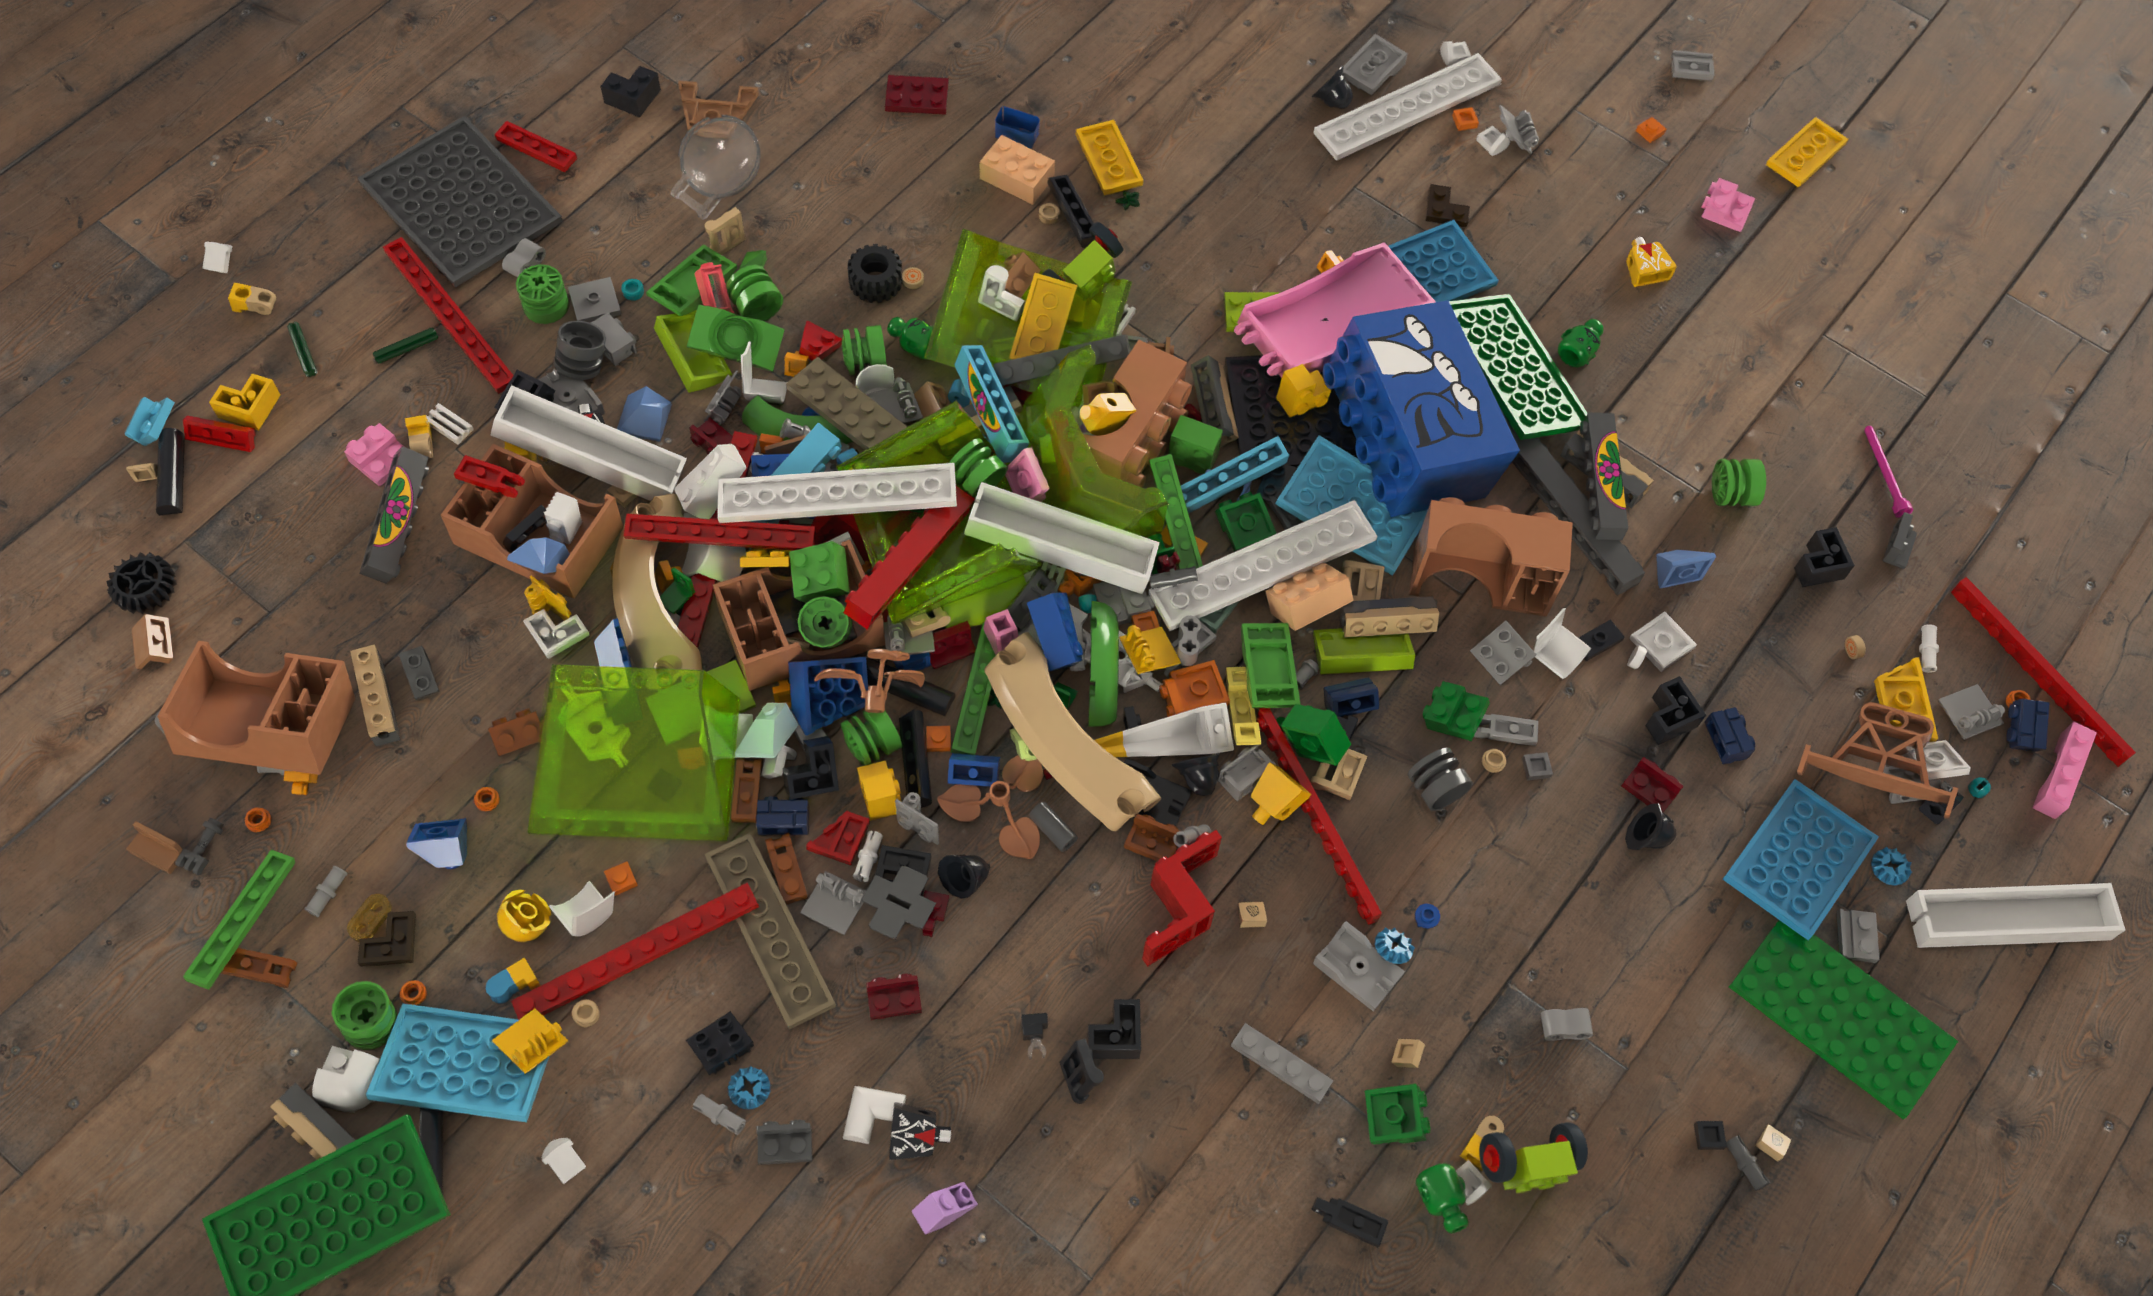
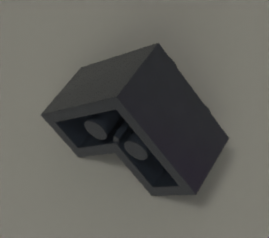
M642 66L637 68L630 79L611 72L600 86L605 104L639 118L661 91L658 73Z
M1834 527L1815 531L1806 544L1810 553L1803 554L1794 569L1802 587L1844 580L1855 565L1838 528Z
M1679 676L1658 687L1652 699L1660 711L1653 713L1645 726L1656 743L1660 745L1697 728L1706 714Z
M828 736L803 740L806 764L782 768L785 791L789 798L795 799L839 791L832 741Z
M1114 999L1112 1008L1113 1024H1088V1047L1092 1049L1094 1059H1139L1141 1054L1140 999Z

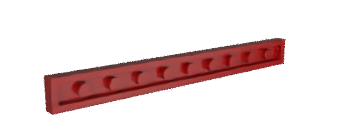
M402 237L383 246L385 254L498 394L502 393L512 379L513 374Z
M734 431L731 444L736 447L747 467L740 476V478H745L748 475L751 455L754 454L758 439L757 435ZM718 508L710 519L718 520ZM700 573L692 575L691 580L695 593L684 604L678 624L679 630L697 648L700 644L713 598V584L717 583V580Z
M1967 577L1955 586L1951 593L1955 596L1956 600L1971 613L1974 619L1979 621L1988 633L2001 644L2005 651L2021 665L2022 669L2038 683L2039 687L2044 689L2055 703L2068 714L2072 721L2097 732L2094 743L2106 754L2109 760L2119 767L2136 753Z
M1259 708L1256 722L1259 723L1260 731L1264 732L1267 737L1266 741L1270 751L1275 752L1278 757L1279 767L1312 794L1301 805L1304 813L1309 814L1314 832L1316 834L1319 833L1322 838L1324 851L1327 855H1331L1334 860L1335 871L1339 876L1343 877L1348 895L1351 898L1354 897L1360 917L1366 919L1368 925L1378 922L1382 914L1273 713L1270 708Z
M747 882L511 1000L516 1015L520 1020L530 1011L536 1009L544 1016L759 908V905Z

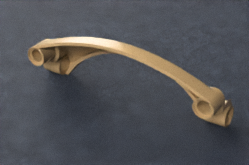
M676 494L655 496L649 504L639 503L631 512V514L683 517L682 505ZM624 524L614 557L612 588L615 611L628 652L645 686L650 691L659 692L667 683H675L680 676L684 683H698L704 678L700 651L670 618L656 587L654 558L659 541L625 539L623 536Z
M1025 632L1012 640L1004 650L999 651L988 663L984 671L1002 708L1022 740L1062 787L1090 813L1104 823L1108 829L1118 831L1142 809L1146 812L1159 803L1162 798L1142 773L1121 762L1103 749L1074 720L1053 686L1048 671L1047 659L1042 648L1029 632Z

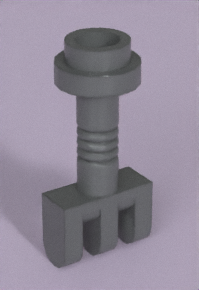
M213 818L204 821L202 826L206 830L198 841L199 843H197L192 852L183 848L175 865L179 867L184 866L185 870H193L194 874L200 875L209 860L202 857L207 848L206 846H208L215 833L222 834L224 824Z

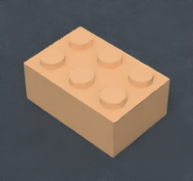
M1003 135L999 137L980 161L981 180L1032 205L1048 186V178L1054 177L1055 160Z
M1321 563L1306 572L1298 573L1292 578L1279 582L1265 591L1271 614L1283 623H1288L1289 627L1295 631L1354 601L1349 577L1327 563Z

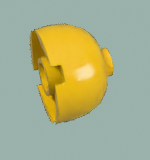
M516 890L506 895L497 912V921L501 932L517 942H527L536 939L550 924L551 909L546 901L535 893L532 896L524 894L526 890Z

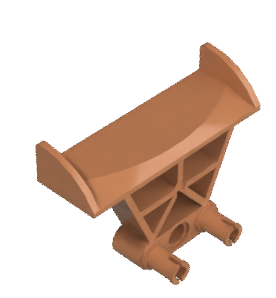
M1870 702L1866 703L1861 709L1859 718L1861 728L1832 758L1810 752L1811 746L1806 744L1797 775L1803 776L1809 764L1869 787L1945 804L1947 808L1944 818L1949 819L1958 788L1953 787L1952 792H1948L1929 785L1923 750L1926 743L1930 741L1934 730L1933 722L1929 718ZM1898 720L1902 723V726L1894 727L1890 722ZM1877 733L1906 742L1886 752ZM1867 735L1873 748L1858 743ZM1915 749L1917 760L1906 758L1902 755ZM1848 754L1881 763L1878 771L1842 760ZM1886 764L1918 773L1921 783L1883 773Z

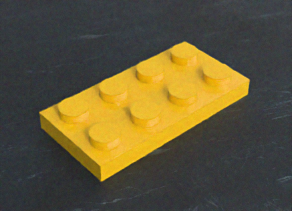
M1815 117L1771 156L1766 165L1799 188L1846 145L1848 138Z
M1115 120L1076 129L1075 135L1104 196L1143 186V178Z
M1034 273L1009 359L1013 360L1059 349L1078 287L1077 285Z
M753 548L746 552V555L740 557V567H789V552L791 550L775 549L772 552H768L767 549Z

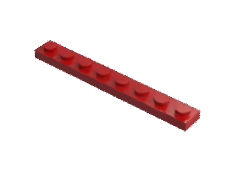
M626 514L623 536L625 539L794 551L815 545L816 528L815 526L758 522L719 523L718 520Z

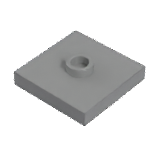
M611 277L568 287L577 321L590 323L606 313H609L612 317L622 315Z

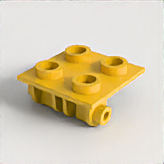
M531 575L532 584L526 588L524 593L532 614L545 609L546 612L552 610L564 621L570 618L572 614L566 607V599L559 593L554 594L551 592L550 587L542 579L538 581Z
M1132 625L1128 627L1127 635L1119 637L1137 674L1181 664L1163 627L1141 631L1139 627Z
M533 1009L495 1037L492 1042L526 1074L566 1044L568 1040L560 1033L562 1028L557 1022L551 1024L542 1014Z

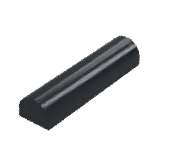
M1068 175L1048 178L1047 184L1081 247L1086 248L1094 241L1089 232V229L1094 225L1093 220Z
M175 428L162 429L158 437L156 513L158 516L183 512L185 436L180 430Z
M867 657L868 684L877 686L880 662ZM886 664L884 665L882 680L883 690L887 681L884 673L898 670ZM892 679L888 690L890 694L943 716H946L955 699L954 692L924 681L923 686L919 687L908 681Z
M913 709L899 718L906 796L912 792L920 796L921 808L932 804L924 717L922 711Z
M420 1107V1141L443 1195V1110Z

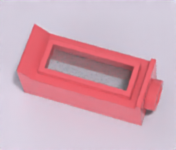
M713 262L700 265L701 268L694 274L702 304L734 313L721 270L722 265H713Z

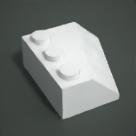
M717 445L674 488L684 511L700 519H710L718 508V479L740 478L747 468L734 445Z

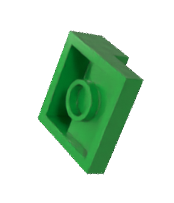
M1248 492L1239 496L1240 500L1233 503L1231 499L1220 503V508L1215 511L1222 531L1227 533L1234 552L1277 534L1260 493L1252 495V492Z
M1443 681L1440 687L1436 686L1432 693L1433 702L1431 706H1425L1423 719H1425L1426 727L1429 730L1472 741L1490 704L1489 698L1468 693L1464 686Z
M1417 1084L1365 1090L1369 1136L1372 1145L1390 1142L1403 1144L1427 1141L1426 1134L1431 1131L1429 1119L1424 1117L1423 1107H1427V1097L1425 1091H1421Z

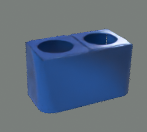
M1004 106L1002 111L1001 107L995 118V138L999 139L1003 135L1032 149L1039 135L1040 119L1037 116Z

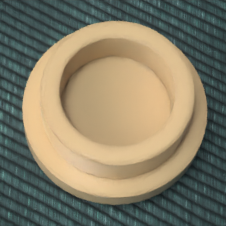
M1491 749L1482 756V765L1489 772L1497 773L1504 769L1506 757L1502 751Z

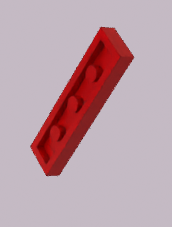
M508 121L494 134L497 141L563 172H566L577 160L575 152Z

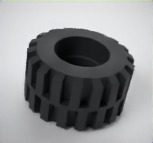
M873 244V246L865 245L863 249L858 248L856 253H852L851 259L848 260V278L850 289L853 290V294L856 297L860 296V299L863 301L867 299L869 303H873V301L882 303V300L888 301L891 300V296L895 297L897 295V291L901 290V284H903L902 263L897 253L894 254L892 248L887 249L885 245L880 247L878 244ZM871 272L882 273L880 275H869V273Z

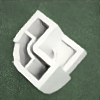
M332 1046L323 1068H318L314 1078L312 1089L315 1102L320 1106L343 1112L355 1113V1110L364 1108L372 1102V1100L367 1099L366 1093L380 1059L355 1049L350 1051Z

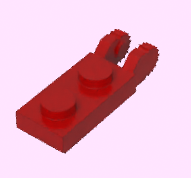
M467 455L463 457L454 472L455 479L497 493L500 492L504 496L511 498L517 497L518 490L504 484L507 480L517 486H523L525 483L523 477L509 472L506 468Z

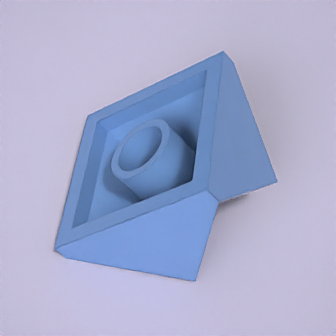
M645 386L627 396L617 429L637 438L661 441L672 403Z
M544 537L529 539L509 554L507 560L546 574L556 572L557 564L563 565L570 553L565 544Z
M1673 550L1656 554L1659 588L1702 580L1716 558L1715 553Z

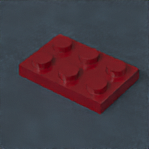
M888 75L885 111L946 115L949 78Z

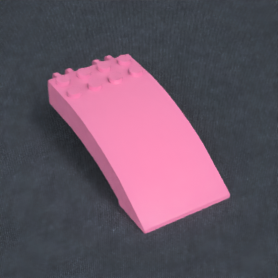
M1385 243L1353 253L1351 257L1298 286L1246 304L1237 322L1238 325L1234 328V332L1236 335L1246 333L1242 338L1244 345L1254 343L1263 354L1259 360L1261 366L1271 364L1267 369L1269 376L1279 374L1282 378L1284 371L1301 364L1305 366L1309 373L1315 370L1321 373L1325 363L1329 362L1336 349L1338 338L1343 336L1352 317L1434 303L1435 300ZM1324 318H1327V319H1328V321H1320V320H1322V319H1324Z

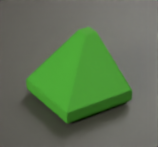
M766 251L747 252L739 269L749 265L764 267L767 261Z

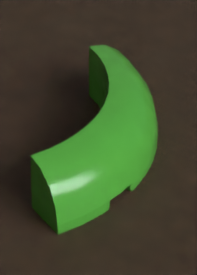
M759 395L748 403L742 413V422L759 436H761V433L780 436L782 425L785 419L788 418L797 425L809 426L810 430L819 422L839 438L841 443L848 444L853 442L821 415L801 416L790 414L769 405Z
M1091 601L1090 682H1094V685H1090L1088 720L1089 726L1094 727L1109 725L1115 722L1117 718L1119 625L1117 614L1113 608L1102 602Z

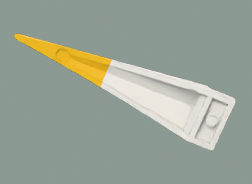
M1226 703L1198 707L1094 740L1114 757L1209 755L1234 750Z

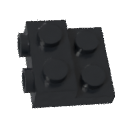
M516 370L494 408L499 411L511 385L550 402H553L556 390L544 382Z

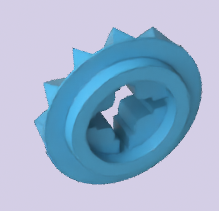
M1885 847L1882 850H1878L1872 857L1871 867L1875 876L1888 885H1901L1908 880L1912 873L1910 869L1912 862H1908L1906 854H1901L1897 851V848L1888 849ZM1890 860L1892 864L1899 865L1895 871L1892 867L1885 866Z
M1385 927L1375 937L1374 943L1377 952L1391 963L1403 964L1408 962L1413 956L1415 949L1411 945L1412 939L1405 937V931L1399 933L1396 928L1389 930ZM1394 941L1399 944L1396 948L1391 949Z
M751 1066L739 1069L737 1073L731 1076L727 1086L731 1101L742 1109L759 1107L767 1100L770 1094L768 1076L761 1069ZM744 1079L749 1081L750 1084L756 1083L753 1087V1097L747 1090L742 1091L745 1088Z

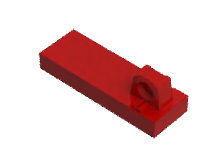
M188 415L183 419L185 440L251 452L255 448V428Z

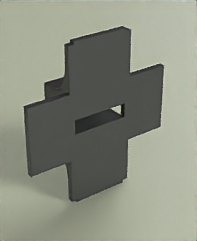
M901 866L893 882L875 875L861 900L877 908L875 915L868 925L870 929L891 939L897 938L900 930L906 923L923 929L936 905L935 902L920 896L929 878L907 866Z

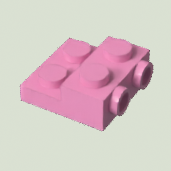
M1719 178L1717 183L1712 182L1708 194L1711 196H1706L1701 208L1705 209L1702 218L1741 232L1755 198L1736 191L1738 188L1737 184Z
M378 423L375 427H367L364 431V436L359 440L350 441L344 453L351 464L380 487L387 480L394 454L403 445L396 440L395 435Z
M1032 447L1025 448L1007 466L1008 470L1005 476L1013 493L1042 502L1046 498L1045 493L1050 488Z

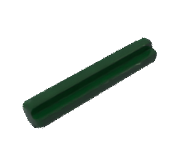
M298 322L289 323L287 328L305 376H314L317 374V369L302 329Z
M431 327L374 351V359L378 364H381L437 340L438 335L435 329Z

